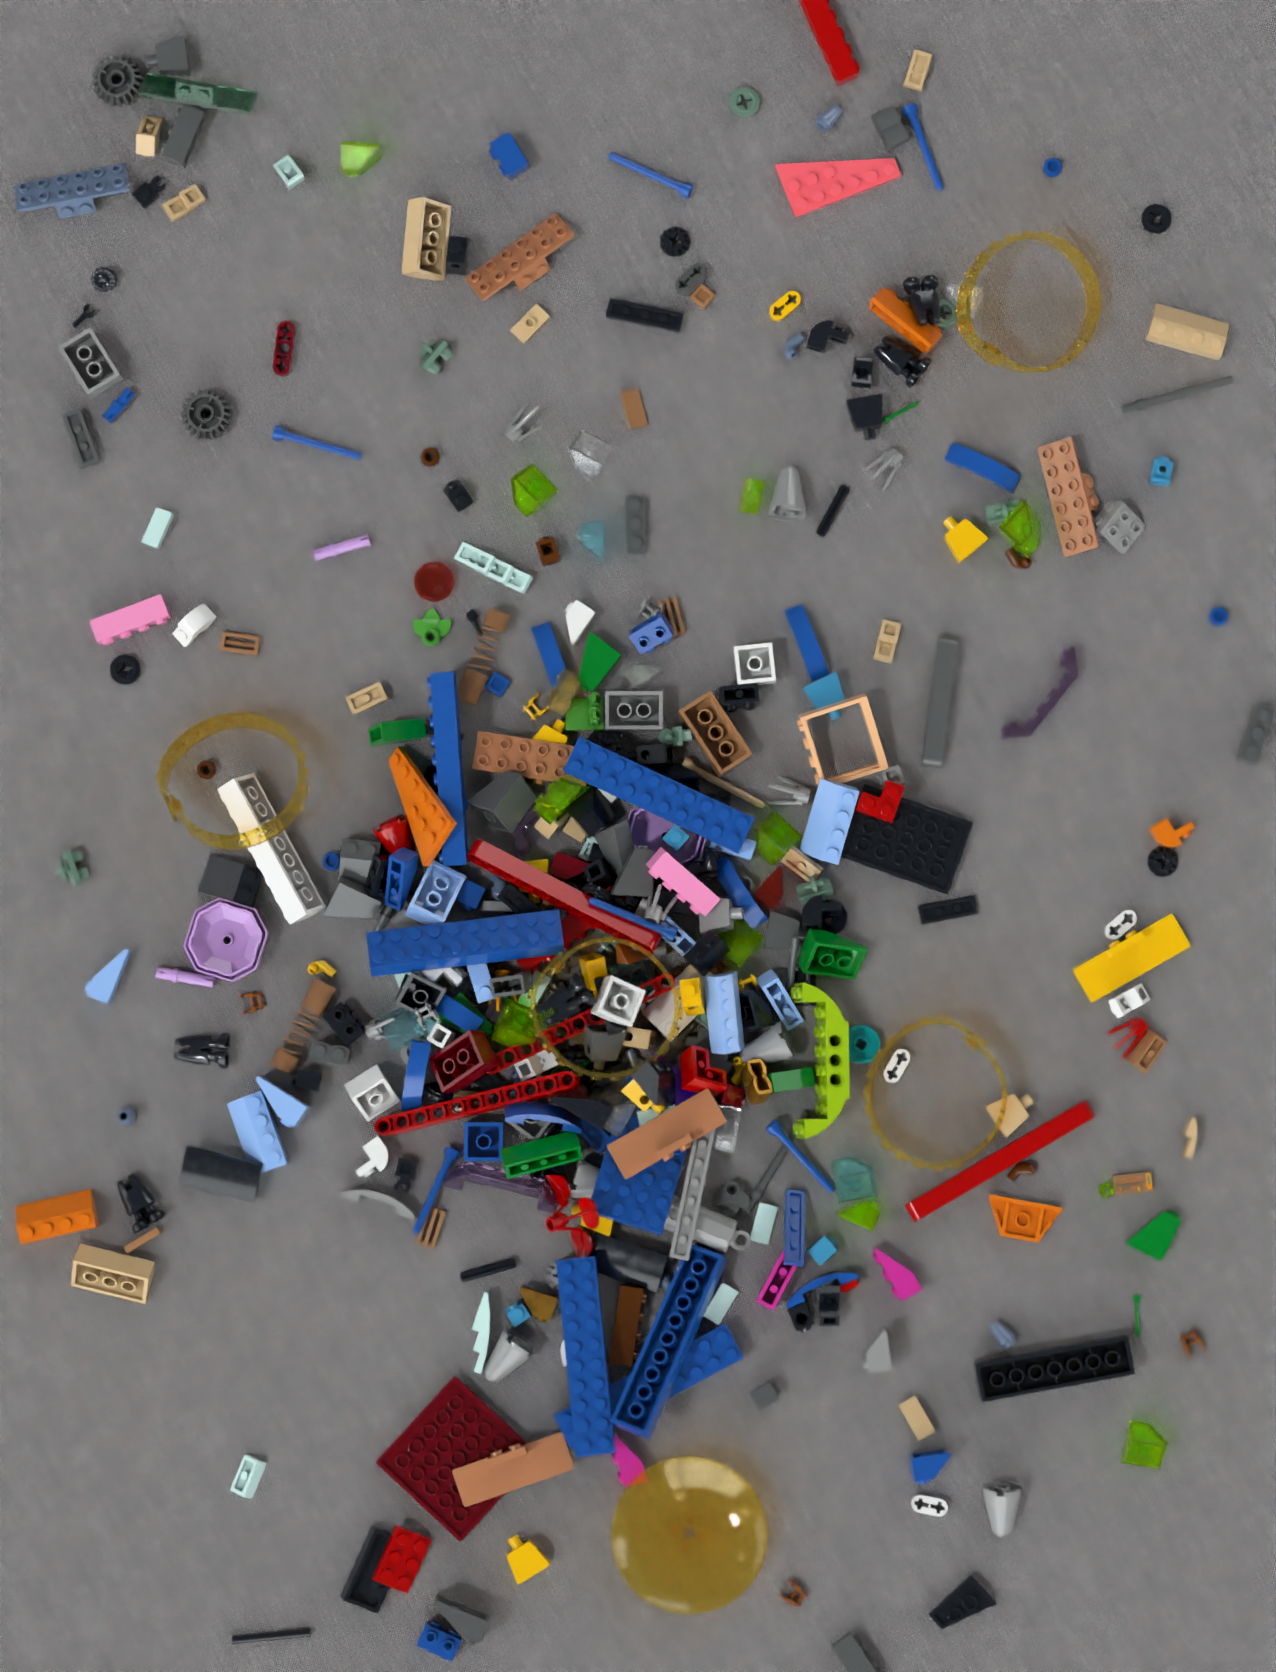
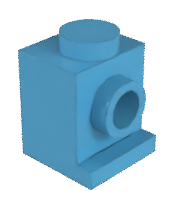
M1158 456V459L1152 461L1149 484L1169 486L1173 462H1170L1168 457ZM1159 467H1164L1166 471L1164 473L1160 472Z
M521 1299L505 1309L506 1315L514 1327L531 1317V1313Z

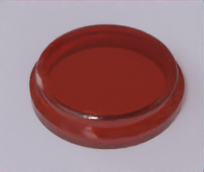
M429 562L417 570L414 577V586L418 595L424 600L439 602L451 594L454 587V577L446 565L439 562Z

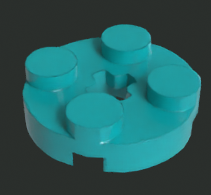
M865 1025L851 1027L849 1029V1060L858 1064L872 1061L880 1049L878 1034L872 1028ZM858 1039H862V1042L866 1041V1045L863 1047L864 1050L856 1047L855 1044L858 1043Z

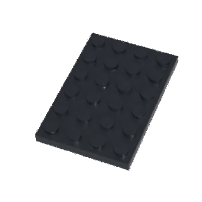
M864 784L862 792L880 797L882 790ZM901 797L892 823L854 811L841 857L948 895L973 822Z

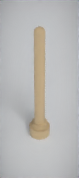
M685 758L682 766L697 772L699 777L759 808L764 807L762 800L695 766L692 759Z

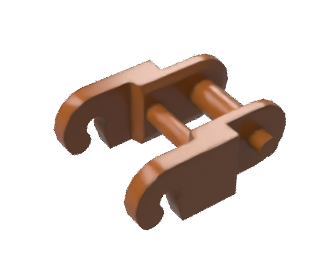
M722 958L710 972L713 974L715 972L717 974L725 973L728 968L731 969L730 963H725L726 959ZM723 963L725 966L718 972L716 969Z
M257 992L256 995L248 993L238 996V998L249 997L251 1001V1010L243 1011L242 1014L256 1012L258 1008L263 1010V1007H266V1005L262 1004L261 996L263 993ZM254 997H257L259 1006H254Z
M1192 1329L1191 1333L1185 1336L1180 1335L1181 1339H1179L1180 1342L1183 1341L1182 1347L1189 1359L1191 1355L1188 1348L1195 1343H1199L1202 1350L1206 1351L1200 1337L1195 1335L1197 1332ZM1193 1336L1195 1340L1187 1344L1185 1340Z
M789 1579L788 1582L796 1587L794 1593L789 1598L781 1593L778 1595L789 1604L793 1602L795 1604L794 1607H801L800 1603L803 1598H808L807 1592H802V1588ZM799 1592L801 1594L797 1601H794V1596Z

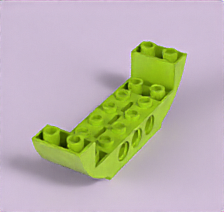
M795 983L794 987L791 988V998L794 999V1003H816L814 1017L817 1018V1026L814 1027V1036L817 1037V1045H815L814 1054L817 1057L815 1076H818V1084L815 1085V1094L818 1095V1103L815 1105V1112L818 1115V1119H796V1123L793 1124V1133L796 1135V1138L808 1139L828 1128L841 1112L846 1099H850L849 1021L844 1020L841 1011L826 993L807 983Z

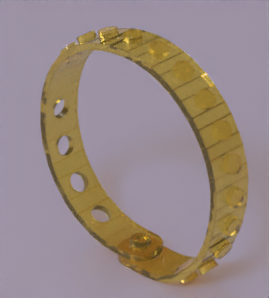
M1032 230L1022 231V235L1016 236L1015 233L1005 235V240L998 241L997 239L988 245L989 248L984 252L981 251L975 257V262L965 273V278L958 291L956 306L959 332L971 349L992 366L999 365L1007 370L1022 374L1055 370L1073 360L1087 345L1096 329L1101 310V294L1097 278L1090 264L1082 256V253L1063 238L1054 237L1048 232L1033 234ZM1015 241H1036L1049 245L1059 251L1076 269L1086 294V314L1078 337L1062 357L1040 368L1020 365L1005 356L994 344L986 341L982 342L976 334L971 321V297L982 269L998 250Z
M236 712L208 718L179 736L162 757L159 771L156 774V781L159 784L160 791L174 822L179 821L177 813L186 830L200 842L220 849L237 850L259 845L275 837L294 821L301 812L306 796L309 793L307 779L310 778L309 768L304 765L306 757L303 750H298L297 745H299V742L294 735L290 736L284 726L264 716ZM235 728L257 729L276 736L285 742L296 755L299 778L295 793L288 805L269 822L256 829L238 834L221 835L207 832L188 821L181 812L184 808L180 800L175 799L173 794L168 795L169 777L174 766L190 748L215 733Z
M617 937L590 939L569 950L561 959L559 958L564 953L560 951L540 974L534 987H529L527 998L531 999V1007H527L529 1019L533 1018L535 1026L532 1028L536 1037H541L543 1040V1048L548 1054L552 1052L557 1057L555 1061L562 1067L565 1065L573 1069L572 1073L581 1077L583 1074L591 1076V1080L602 1081V1078H610V1081L622 1080V1076L630 1075L632 1077L646 1061H657L656 1059L660 1054L665 1055L671 1047L668 1045L672 1037L676 1039L680 1029L676 1027L678 1019H682L683 1008H679V1000L681 999L680 988L676 989L668 970L650 951L626 939ZM600 942L625 944L647 955L666 976L675 1001L672 1026L658 1050L639 1065L621 1071L602 1072L590 1070L567 1059L548 1039L540 1024L536 1010L537 991L548 971L552 968L548 974L550 977L555 972L559 974L566 966L565 961L573 953L581 948Z
M930 1016L919 1019L917 1024L911 1025L909 1023L902 1027V1032L897 1036L893 1034L886 1041V1047L883 1050L879 1049L874 1056L876 1060L872 1067L869 1066L866 1075L869 1078L868 1084L864 1085V1097H867L865 1112L866 1116L871 1118L872 1124L870 1127L874 1135L878 1134L882 1139L881 1145L887 1151L890 1149L894 1151L897 1159L902 1162L906 1160L913 1162V1167L924 1170L925 1166L932 1167V1171H944L946 1167H952V1170L963 1167L964 1162L983 1151L998 1133L1007 1110V1083L996 1059L980 1045L982 1044L987 1048L989 1044L964 1026L950 1021L948 1016H938V1019H930ZM931 1025H948L968 1034L970 1037L965 1034L962 1036L967 1041L966 1045L975 1051L979 1049L989 1058L999 1075L1002 1088L1001 1110L991 1133L974 1151L960 1159L946 1163H929L918 1160L898 1149L883 1132L875 1113L873 1100L875 1079L888 1053L906 1036Z

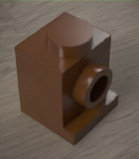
M545 536L539 538V542H536V547L542 566L546 567L561 562L554 537ZM550 548L552 551L550 554H545L544 550Z

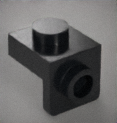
M854 358L851 387L871 388L872 358Z
M459 480L449 482L446 488L443 489V492L447 495L458 513L474 503Z

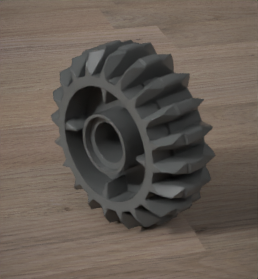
M113 55V60L106 57V63L100 61L101 68L95 66V70L98 73H92L93 78H95L92 81V85L95 86L93 90L95 93H98V98H103L104 103L110 101L111 106H114L116 102L119 106H122V101L129 104V98L135 101L134 94L140 95V91L137 88L143 87L142 83H140L143 81V77L140 75L142 72L140 68H137V63H132L131 58L125 60L123 55L120 56L119 60L116 55ZM115 78H122L119 84L113 83Z
M205 389V394L198 390V396L191 393L193 399H185L188 405L182 404V408L186 411L180 412L181 416L185 417L181 422L186 424L184 428L190 430L189 434L191 436L196 433V438L200 439L203 434L204 440H207L208 435H210L212 440H214L215 433L218 436H222L220 430H228L224 425L231 424V421L226 418L232 417V413L228 412L232 408L227 405L229 401L223 399V394L220 393L216 397V390H213L211 395L209 389ZM204 411H211V416L209 418H202V413Z

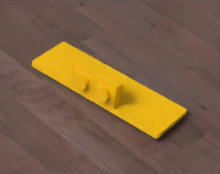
M1173 914L1165 916L1137 933L1134 930L1126 934L1125 937L1127 939L1119 942V940L1112 942L1108 945L1109 949L1072 970L1091 1003L1191 946Z

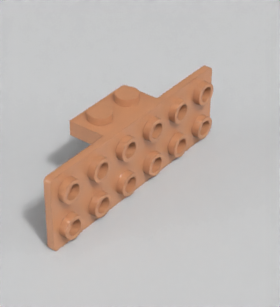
M554 213L465 277V281L482 301L491 297L511 281H514L516 287L522 291L551 270L545 257L574 237L575 234L557 213Z
M1068 437L1038 447L1064 557L1098 548L1099 542L1091 514L1098 511V499L1094 495L1093 479L1089 474L1081 473L1073 438Z
M478 731L472 765L473 769L501 774L505 771L518 772L524 777V781L525 779L533 780V784L544 785V782L549 783L551 781L586 786L585 782L563 772L574 746Z
M705 1089L608 1144L607 1148L623 1177L628 1179L662 1159L664 1162L674 1157L673 1153L679 1149L681 1152L691 1147V1142L725 1124L727 1121L709 1089Z
M559 1432L522 1446L520 1443L509 1446L510 1450L502 1452V1449L490 1453V1457L453 1469L452 1473L464 1507L573 1470L574 1464L563 1433Z

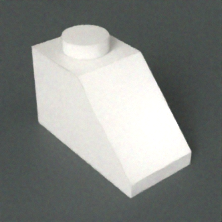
M577 599L574 603L570 602L565 609V612H567L566 620L570 641L573 646L596 615L593 610Z

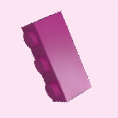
M782 1249L755 1300L771 1310L775 1309L797 1267L783 1265L784 1249Z

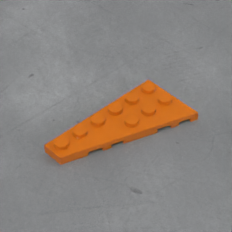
M397 746L388 762L422 864L429 867L457 823L405 749Z

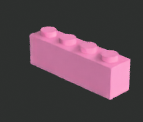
M159 594L92 619L89 622L97 643L105 646L113 643V639L119 637L125 639L132 636V632L149 630L151 625H163L168 622L167 619H170L171 615L164 597Z
M662 847L646 863L650 868L648 872L655 879L660 877L664 880L662 885L669 891L674 889L677 892L675 896L683 903L687 900L691 904L689 908L697 915L701 912L706 916L719 902L720 898Z

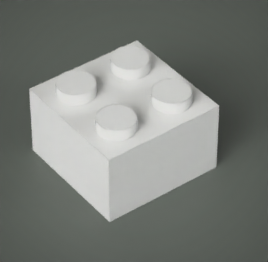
M772 642L733 647L737 685L776 683Z

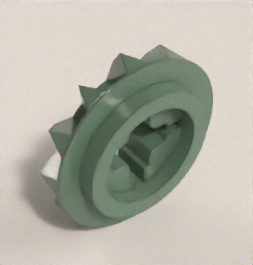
M738 88L730 96V109L734 115H738L741 118L750 117L756 113L759 107V97L750 88ZM742 97L745 101H750L747 103V109L743 105H739Z
M939 300L940 311H943V314H946L943 319L940 315V322L936 326L943 327L944 329L949 326L952 327L958 318L957 309L951 302Z

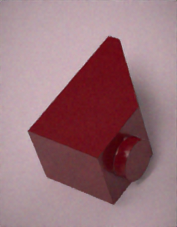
M556 852L549 875L560 881H568L585 873L583 868L590 863Z
M727 1084V1088L716 1096L715 1101L730 1107L740 1108L746 1100L745 1089Z

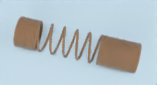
M491 608L487 610L488 612L483 621V625L486 627L480 628L484 634L491 638L477 637V640L487 647L474 646V650L483 656H470L471 660L481 666L466 665L468 669H465L457 689L459 700L475 706L479 702L478 700L486 684L487 676L472 670L468 666L491 670V668L477 662L472 657L495 661L493 658L478 651L475 647L498 652L497 649L485 644L479 638L501 643V640L489 635L482 629L505 633L511 618L509 615Z
M314 978L310 985L311 987L301 1002V1006L310 1010L318 1017L297 1011L298 1015L313 1026L292 1020L295 1025L309 1035L287 1029L289 1033L304 1044L283 1038L287 1044L300 1053L278 1047L270 1062L271 1065L288 1074H292L299 1059L285 1051L302 1055V1052L288 1041L307 1046L306 1042L293 1032L306 1037L312 1036L297 1023L316 1028V1025L302 1014L315 1019H321L320 1016H323L322 1014L336 990Z

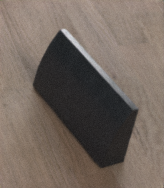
M187 1146L179 1185L254 1203L258 1193L263 1164Z
M596 1231L594 1232L592 1238L593 1250L588 1257H596L599 1274L658 1293L669 1259L668 1255L606 1236Z
M371 1525L340 1597L343 1601L378 1614L390 1587L374 1581L372 1576L390 1539L391 1532Z

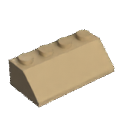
M425 197L408 200L401 274L418 279L445 280L451 216L450 205Z
M1156 303L1145 340L1219 360L1226 343L1229 324Z
M79 1244L73 1259L71 1286L146 1304L154 1274L155 1262L90 1245Z

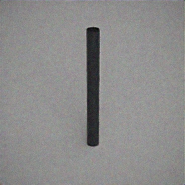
M310 1629L232 1636V1644L309 1637L311 1632Z

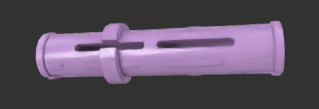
M365 534L339 543H329V546L313 549L312 551L317 562L318 560L329 557L335 558L336 555L371 545L368 535Z
M157 966L156 979L211 988L214 985V976L180 971L179 968L168 969Z

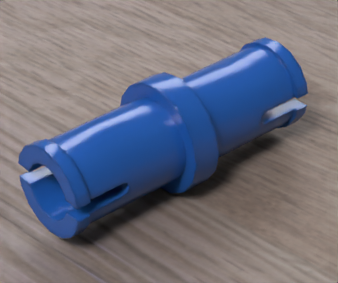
M126 387L116 400L113 399V404L102 414V417L109 423H112L117 415L125 410L124 407L135 394Z

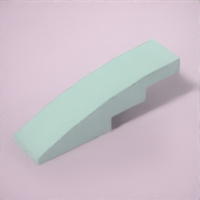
M462 542L454 557L455 560L522 594H525L533 579L530 575L465 542Z
M486 1291L483 1294L472 1330L479 1332L473 1351L480 1353L474 1372L479 1374L482 1373L490 1338L491 1310L489 1292Z

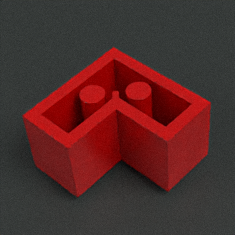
M886 780L880 797L861 792L854 811L892 823L905 786Z
M692 1045L680 1055L682 1089L694 1093H700L705 1089H709L713 1098H715L727 1088L726 1071L710 1066L709 1049Z

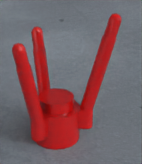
M1141 1017L1131 1018L1128 1022L1108 1031V1035H1111L1130 1026L1128 1028L1130 1033L1121 1039L1113 1047L1114 1049L1120 1047L1133 1035L1136 1037L1122 1056V1059H1125L1140 1039L1146 1035L1145 1031L1149 1029Z

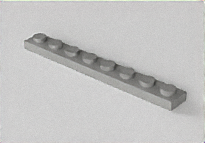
M716 1129L693 1141L669 1255L671 1258L689 1261Z

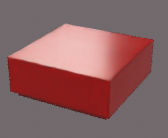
M857 1279L838 1286H840V1292L845 1293L858 1287L859 1284Z

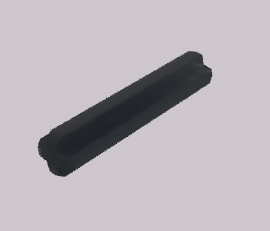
M841 485L818 526L816 534L820 537H825L848 495L850 488Z
M509 1258L460 1273V1278L462 1282H467L516 1267V1261L514 1258Z

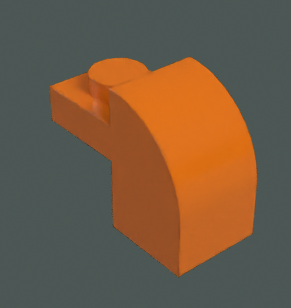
M1165 818L1148 830L1159 845L1175 848L1183 844L1179 837L1185 839L1193 834L1191 830L1195 826L1191 821L1174 830L1169 820Z

